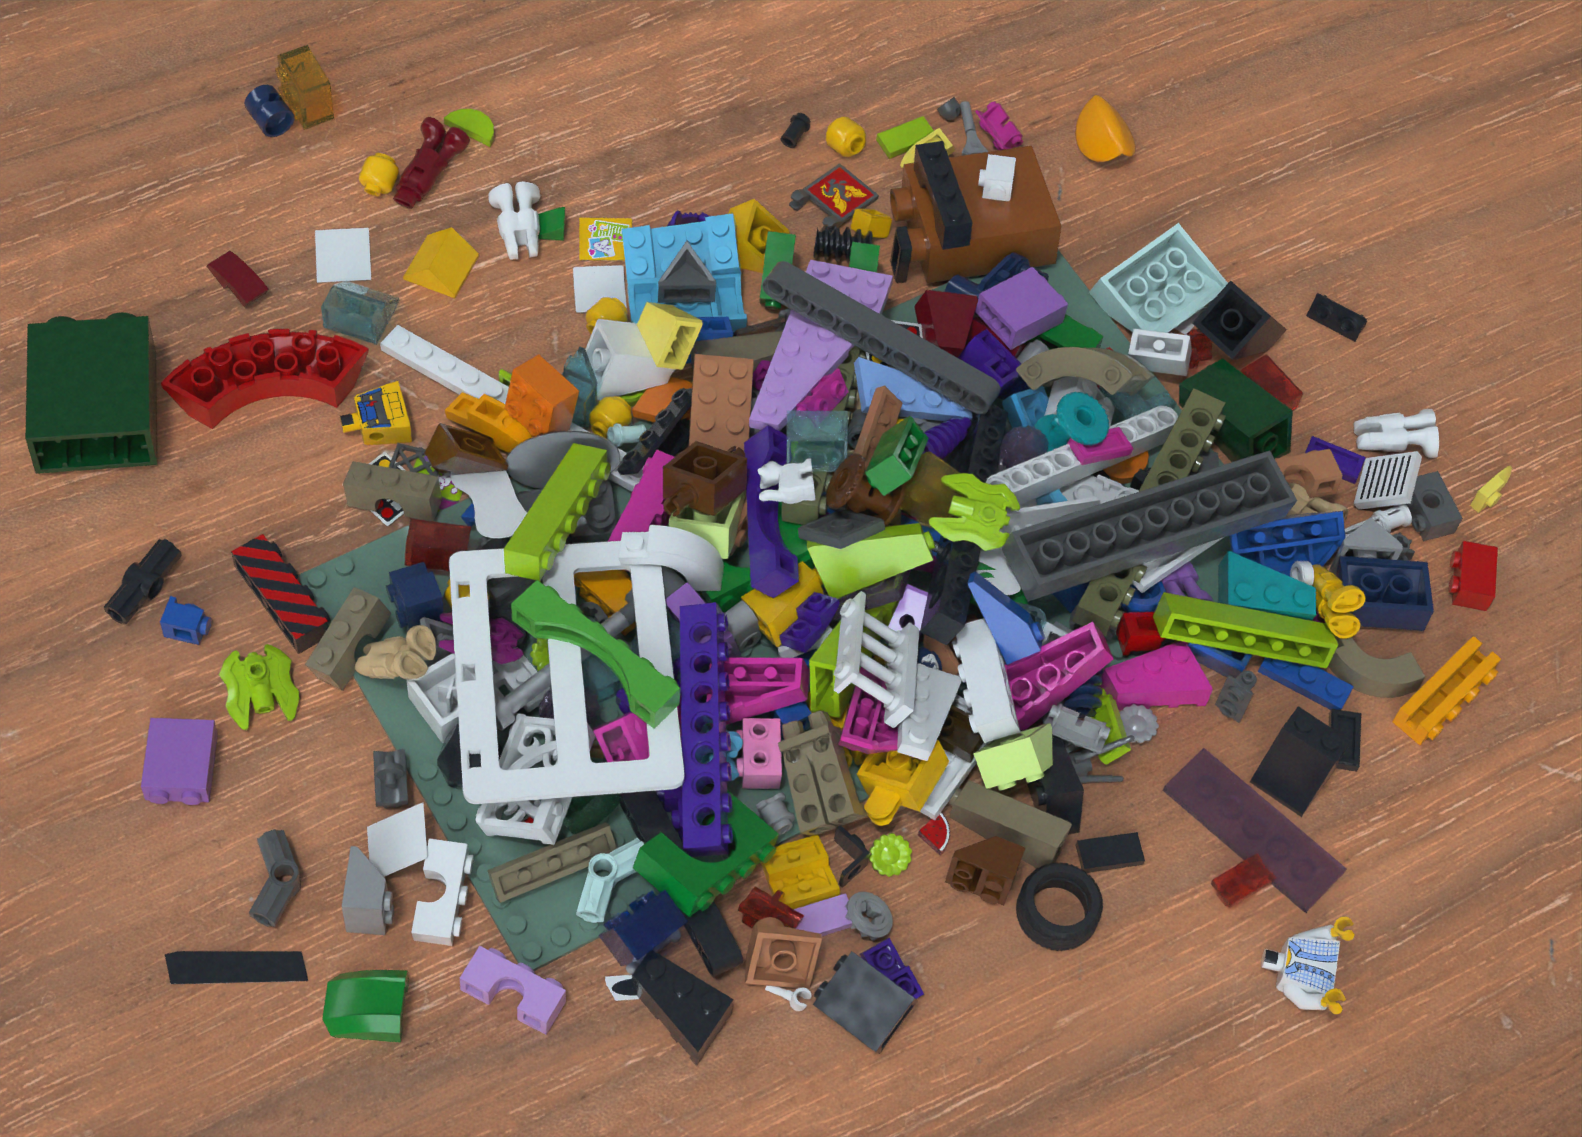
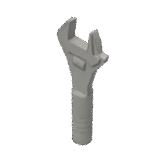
M961 102L960 110L967 136L962 156L989 152L977 137L970 102Z

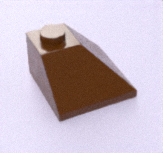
M442 423L438 424L425 451L431 466L441 473L450 471L457 474L506 471L509 467V464L490 437Z

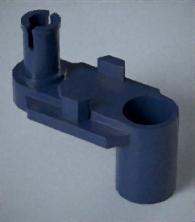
M1015 252L1011 253L998 263L981 280L980 284L960 275H955L948 282L945 292L974 295L979 299L980 293L1031 268L1029 260ZM1035 269L1040 275L1044 276L1048 282V274Z

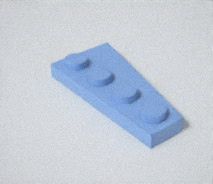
M858 357L854 362L862 413H868L875 389L886 386L903 403L899 417L911 416L912 418L948 421L952 418L962 419L963 417L971 420L973 418L970 410L897 369Z

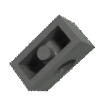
M1436 471L1417 476L1411 503L1406 504L1410 510L1412 525L1415 531L1419 532L1423 542L1454 534L1463 518L1439 472Z

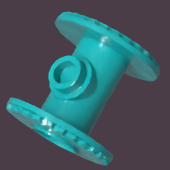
M1071 392L1066 394L1058 402L1057 415H1045L1034 425L1032 438L1036 450L1039 451L1040 455L1066 445L1070 438L1083 445H1096L1105 439L1109 430L1106 410L1102 408V404H1099L1098 400H1095L1093 396H1089L1087 393Z

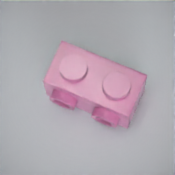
M743 718L741 730H736L743 741L741 758H736V768L739 772L738 777H742V788L780 789L782 777L781 752L778 746V742H781L780 719Z

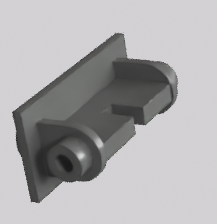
M1243 671L1236 679L1231 675L1227 677L1215 703L1226 717L1232 718L1238 723L1241 722L1254 695L1250 690L1257 682L1255 674L1252 671Z

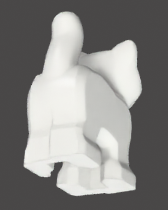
M811 458L806 459L803 463H789L784 466L774 461H769L757 470L761 478V489L779 484L778 490L762 491L759 494L761 501H783L787 504H794L804 500H815Z

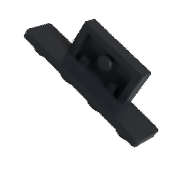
M692 388L679 389L672 395V401L664 410L657 414L654 424L650 429L641 434L635 448L623 457V463L617 469L620 475L639 473L649 457L652 458L656 450L671 456H675L689 439V430L680 419L691 407Z

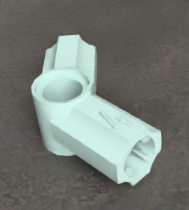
M636 838L608 854L600 853L591 858L576 912L577 916L583 918L584 921L592 923L604 922L612 890L616 883L637 872L632 867L639 848L644 845L642 841ZM598 870H607L610 872V874L605 877H600L596 875L595 872H597Z

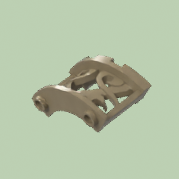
M1062 347L1051 349L1031 357L1016 368L1018 374L1032 390H1037L1041 386L1052 389L1054 381L1062 377L1074 376L1097 383L1111 395H1115L1117 392H1127L1130 396H1134L1155 377L1144 365L1132 357L1104 348Z

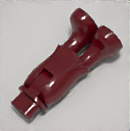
M426 117L423 120L420 131L424 137V142L420 149H416L414 158L404 169L400 177V181L396 186L397 193L393 197L396 203L412 209L417 201L421 202L424 196L433 188L440 173L448 167L450 160L468 147L470 139L463 130L451 127L446 133L443 124L437 119ZM443 143L440 152L437 153V148Z

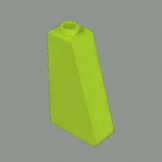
M920 523L885 527V530L842 549L807 541V549L828 595L834 598H840L933 561L931 549L936 548L930 531L924 532Z
M865 605V612L883 623V608ZM841 620L809 660L811 712L825 711L828 712L829 716L837 718L842 716L855 687L853 683H850L840 693L834 691V670L837 664ZM863 625V632L880 641L881 636ZM861 645V652L871 658L873 653Z

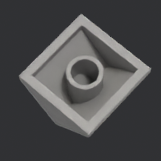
M1370 517L1343 540L1329 572L1337 576L1340 556L1397 560L1403 550L1402 544Z

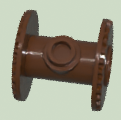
M857 453L851 454V456L849 455L841 462L834 472L828 485L826 503L833 509H838L847 503L848 507L856 513L868 509L867 515L881 518L884 520L886 527L896 516L904 501L906 484L903 483L883 496L877 488L875 489L870 485L867 476L863 475L865 458Z

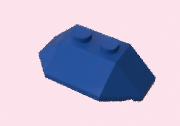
M1343 511L1288 515L1284 518L1229 535L1231 552L1287 576H1290L1291 567L1296 561H1309L1312 565L1318 564L1323 566L1346 538Z

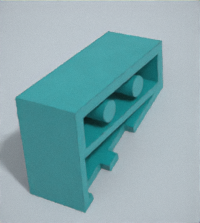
M1227 551L1218 565V603L1310 621L1316 616L1315 587L1231 551Z

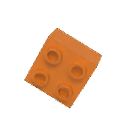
M538 354L513 369L504 409L512 418L520 422L533 437L550 432L568 431L571 427L579 390Z

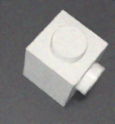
M988 154L986 170L980 169L978 186L984 187L982 198L1010 201L1016 158Z

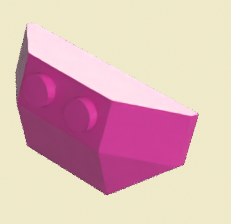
M860 668L859 673L887 689L886 682L864 668ZM855 685L838 745L866 754L896 751L898 725L892 728L884 723V703Z

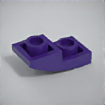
M817 592L810 595L796 608L798 619L779 635L781 645L806 653L830 624L840 604L839 599Z
M681 786L676 789L656 790L659 800L663 801L665 811L671 812V822L674 828L678 829V835L683 840Z
M890 938L859 954L862 959L917 999L924 995L909 965H904Z

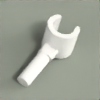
M766 986L765 988L766 991L789 1000L790 1006L795 1011H802L807 1007L806 1004L800 1003L797 1000V996H801L804 999H810L812 996L807 988H798L795 992L776 986Z

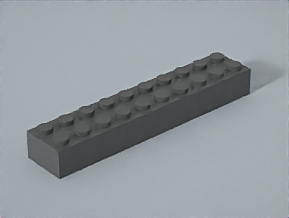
M1266 451L1013 531L1003 545L1002 551L1027 601H1031L1284 518L1298 500L1272 453Z

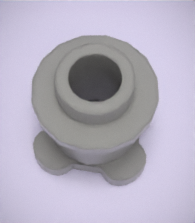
M783 792L767 800H762L756 805L758 809L756 815L761 819L764 818L765 822L778 832L779 835L789 831L795 820L794 814L789 812L783 800L786 796Z

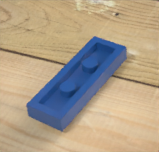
M1265 657L1258 670L1259 673L1329 710H1341L1354 687L1318 667Z

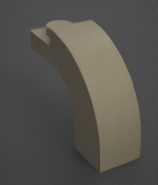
M1335 636L1338 647L1328 666L1339 679L1354 686L1353 689L1381 698L1400 697L1418 691L1425 679L1423 671L1411 652L1391 659L1375 658L1362 651L1352 637L1342 639Z

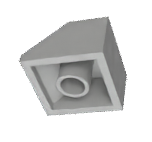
M351 846L342 900L346 932L385 935L387 924H392L394 918L393 894L387 891L386 879L358 847Z

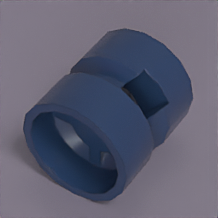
M267 84L256 87L245 99V108L252 118L256 120L257 125L266 136L277 137L282 135L293 125L295 120L293 112L272 85Z

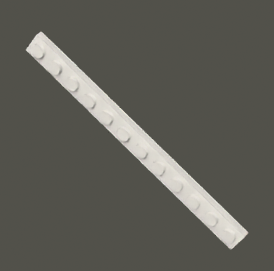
M399 325L380 343L381 351L459 395L463 392L479 399L483 394H486L504 404L506 403L508 386ZM571 423L570 430H568L588 432L574 423ZM618 448L620 453L619 464L609 475L608 479L632 492L643 476V468L637 474L620 475L617 469L623 463V457L627 453Z

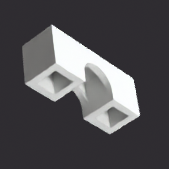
M429 839L427 846L428 858L425 859L423 868L424 875L427 879L441 881L446 886V891L435 902L417 901L411 933L414 941L452 946L454 936L460 937L462 917H458L460 905L466 904L468 886H464L465 874H471L474 855H469L468 844Z

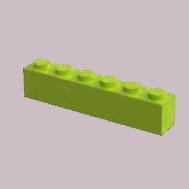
M576 443L572 444L505 546L504 564L506 574L540 581L545 572L551 570L557 553L563 551L569 534L575 532L581 515L584 516L586 514L592 498L597 497L600 485L610 475L611 465L607 463V450Z
M1163 592L1153 615L1158 632L1162 638L1327 669L1338 647L1335 636L1329 630L1326 623Z

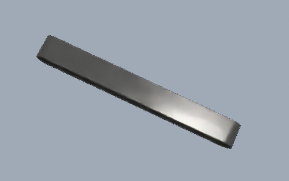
M786 261L777 262L762 283L764 292L772 299L976 414L987 413L1000 393V385L992 377Z

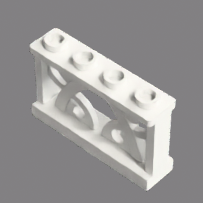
M518 713L514 724L509 729V737L499 759L500 768L503 770L525 769L532 767L541 760H543L544 767L555 766L551 765V756H553L554 761L557 759L556 740L553 741V735H555L554 719L530 717ZM587 723L590 751L595 734ZM534 733L544 734L545 744L541 745L538 739L533 737ZM533 737L534 743L531 746H529ZM572 797L541 799V801L538 799L482 804L477 810L476 823L487 836L499 835L541 840L543 844L554 845ZM506 805H508V809L504 812L506 816L513 814L520 807L512 818L500 820ZM526 814L534 819L533 823L521 821Z

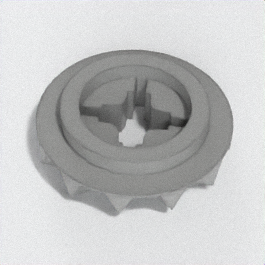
M858 892L850 898L845 905L848 910L845 918L852 921L851 929L857 928L860 931L861 937L869 936L872 941L879 937L883 938L890 932L893 924L892 914L881 898L869 892ZM864 912L866 913V915H867L868 917H872V918H873V920H872L871 922L869 921V919H868L867 917H863L862 914H863Z

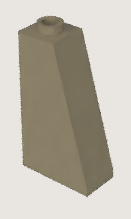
M783 331L695 341L691 350L692 368L694 366L695 354L754 359V372L762 360L772 361Z
M968 781L963 790L957 788L949 801V804L952 805L951 819L985 839L997 836L1025 847L1022 860L1036 869L1056 861L1072 826L1071 823L989 788L986 789V787L972 781Z

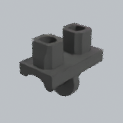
M405 749L392 752L373 751L376 807L399 808L402 805H407L408 790Z

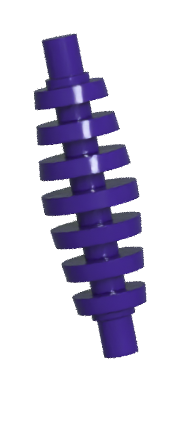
M967 417L962 419L952 418L925 431L924 433L929 439L916 470H920L948 456L966 437L967 429L971 426L970 419Z

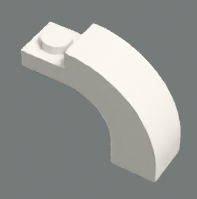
M650 525L649 532H622L618 557L621 565L652 564L670 567L680 572L695 591H721L724 569L723 560L717 549L702 537L679 528L661 525Z

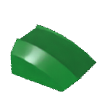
M354 971L339 974L328 981L322 1020L330 1035L334 1038L401 1042L404 1003L409 986L408 971Z

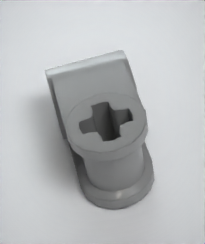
M741 600L730 608L726 614L728 617V630L733 635L739 650L744 652L752 648L760 640L761 633L756 615Z

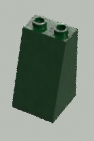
M1223 358L1179 383V405L1182 408L1193 389L1225 402L1221 414L1225 415L1226 418L1219 432L1213 430L1211 435L1215 436L1213 442L1231 462L1266 451H1270L1274 459L1291 452L1293 410Z

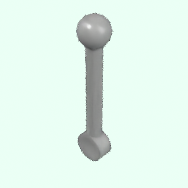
M676 928L670 929L668 937L653 947L652 950L657 953L670 942H678L681 932ZM646 954L637 961H631L626 965V970L629 974L634 973Z

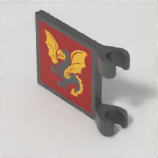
M838 164L805 188L795 190L791 194L793 201L789 203V206L798 211L810 199L829 215L823 219L822 224H828L829 233H832L835 226L840 227L853 217L855 209H865L876 201L879 195L844 166Z

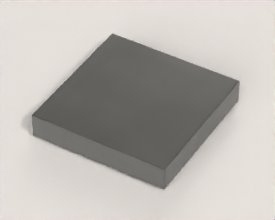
M841 509L800 526L798 534L800 539L842 549L885 530V524L881 518Z

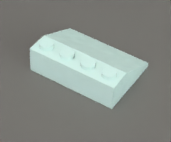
M1177 223L1101 277L1089 293L1110 317L1131 332H1133V329L1169 333L1212 302L1228 282L1181 225Z

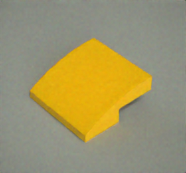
M818 834L775 846L776 852L773 857L766 863L761 861L767 883L780 914L840 895V887L829 866V856Z

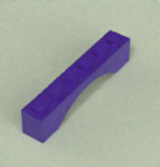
M768 425L744 442L745 458H747L746 496L751 587L775 598L799 582L798 558L790 552L780 534L778 524L779 501L769 500L763 502L759 499V494L762 491L778 490L779 484L761 489V478L757 470L769 461H774L782 466L792 461L790 437Z

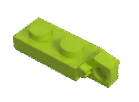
M1103 688L1102 695L1096 697L1102 701V706L1093 709L1097 714L1090 718L1105 722V726L1111 728L1104 743L1106 745L1125 738L1127 735L1116 701L1112 695H1107ZM1127 743L1099 754L1098 757L1101 762L1107 765L1131 751L1130 744Z

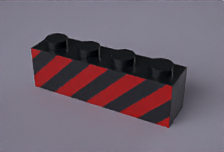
M261 534L231 551L234 567L296 652L300 654L319 643L328 629L331 619L323 607L318 608L313 602L315 598L307 585L301 586L298 582V574L290 563L285 564L281 559L282 553L274 541L270 543L264 534Z

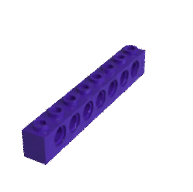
M716 602L680 606L681 742L684 765V782L682 784L683 849L691 857L728 854V844L733 842L732 826L728 824V812H732L731 794L727 793V782L731 781L732 772L730 763L726 761V751L731 750L730 734L726 732V721L730 720V706L728 701L725 702V691L729 690L730 681L728 672H725L724 661L729 660L728 644L724 642V631H728V617L726 612L723 613ZM711 634L707 642L699 643L702 636ZM712 664L709 671L699 673L703 665ZM713 693L708 702L700 703L703 695ZM713 723V727L709 732L700 733L705 724ZM714 753L713 759L710 762L701 764V760L706 754ZM707 784H714V788L709 794H702V789ZM714 814V821L707 826H703V819L707 815Z

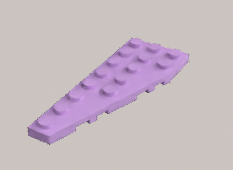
M810 260L806 273L882 315L893 284L892 275ZM791 309L749 418V428L762 430L769 425L780 431L795 415L796 405L802 402L807 395L812 396L811 391L819 384L821 378L832 374L849 356V351L854 347V344Z

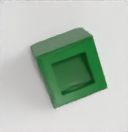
M559 207L538 214L540 222L538 239L564 241L565 207Z

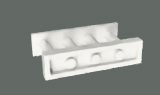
M860 591L853 599L846 600L840 610L841 624L837 664L834 670V691L840 693L850 683H853L884 703V723L895 728L914 711L919 628L910 622L901 631H894L865 612L866 594ZM863 625L887 640L890 649L863 632ZM861 645L887 661L888 669L862 653ZM859 666L886 682L887 689L859 673Z

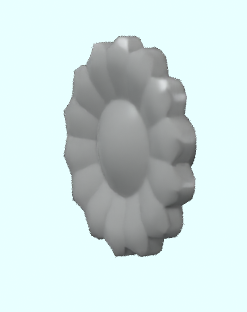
M1132 704L1130 707H1124L1123 711L1119 712L1126 735H1133L1135 737L1132 743L1136 741L1138 743L1150 741L1152 736L1156 735V729H1158L1159 724L1156 722L1157 717L1153 715L1151 709H1146L1143 705L1137 706Z

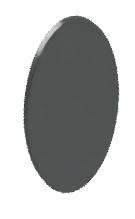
M582 431L550 432L534 436L515 446L506 459V462L509 464L507 472L512 478L522 484L543 489L573 443L607 450V463L611 465L610 474L619 464L620 453L614 443L597 434Z

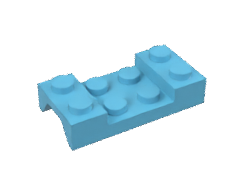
M733 213L705 217V221L652 229L650 225L622 229L627 283L628 280L661 278L686 241H688L711 274L738 272L742 274L737 248L736 220Z
M740 272L711 274L716 280L715 302L659 303L673 305L694 317L729 316L733 332H746L747 314H744ZM660 278L628 280L627 295L631 323H638L646 302L658 303V281Z

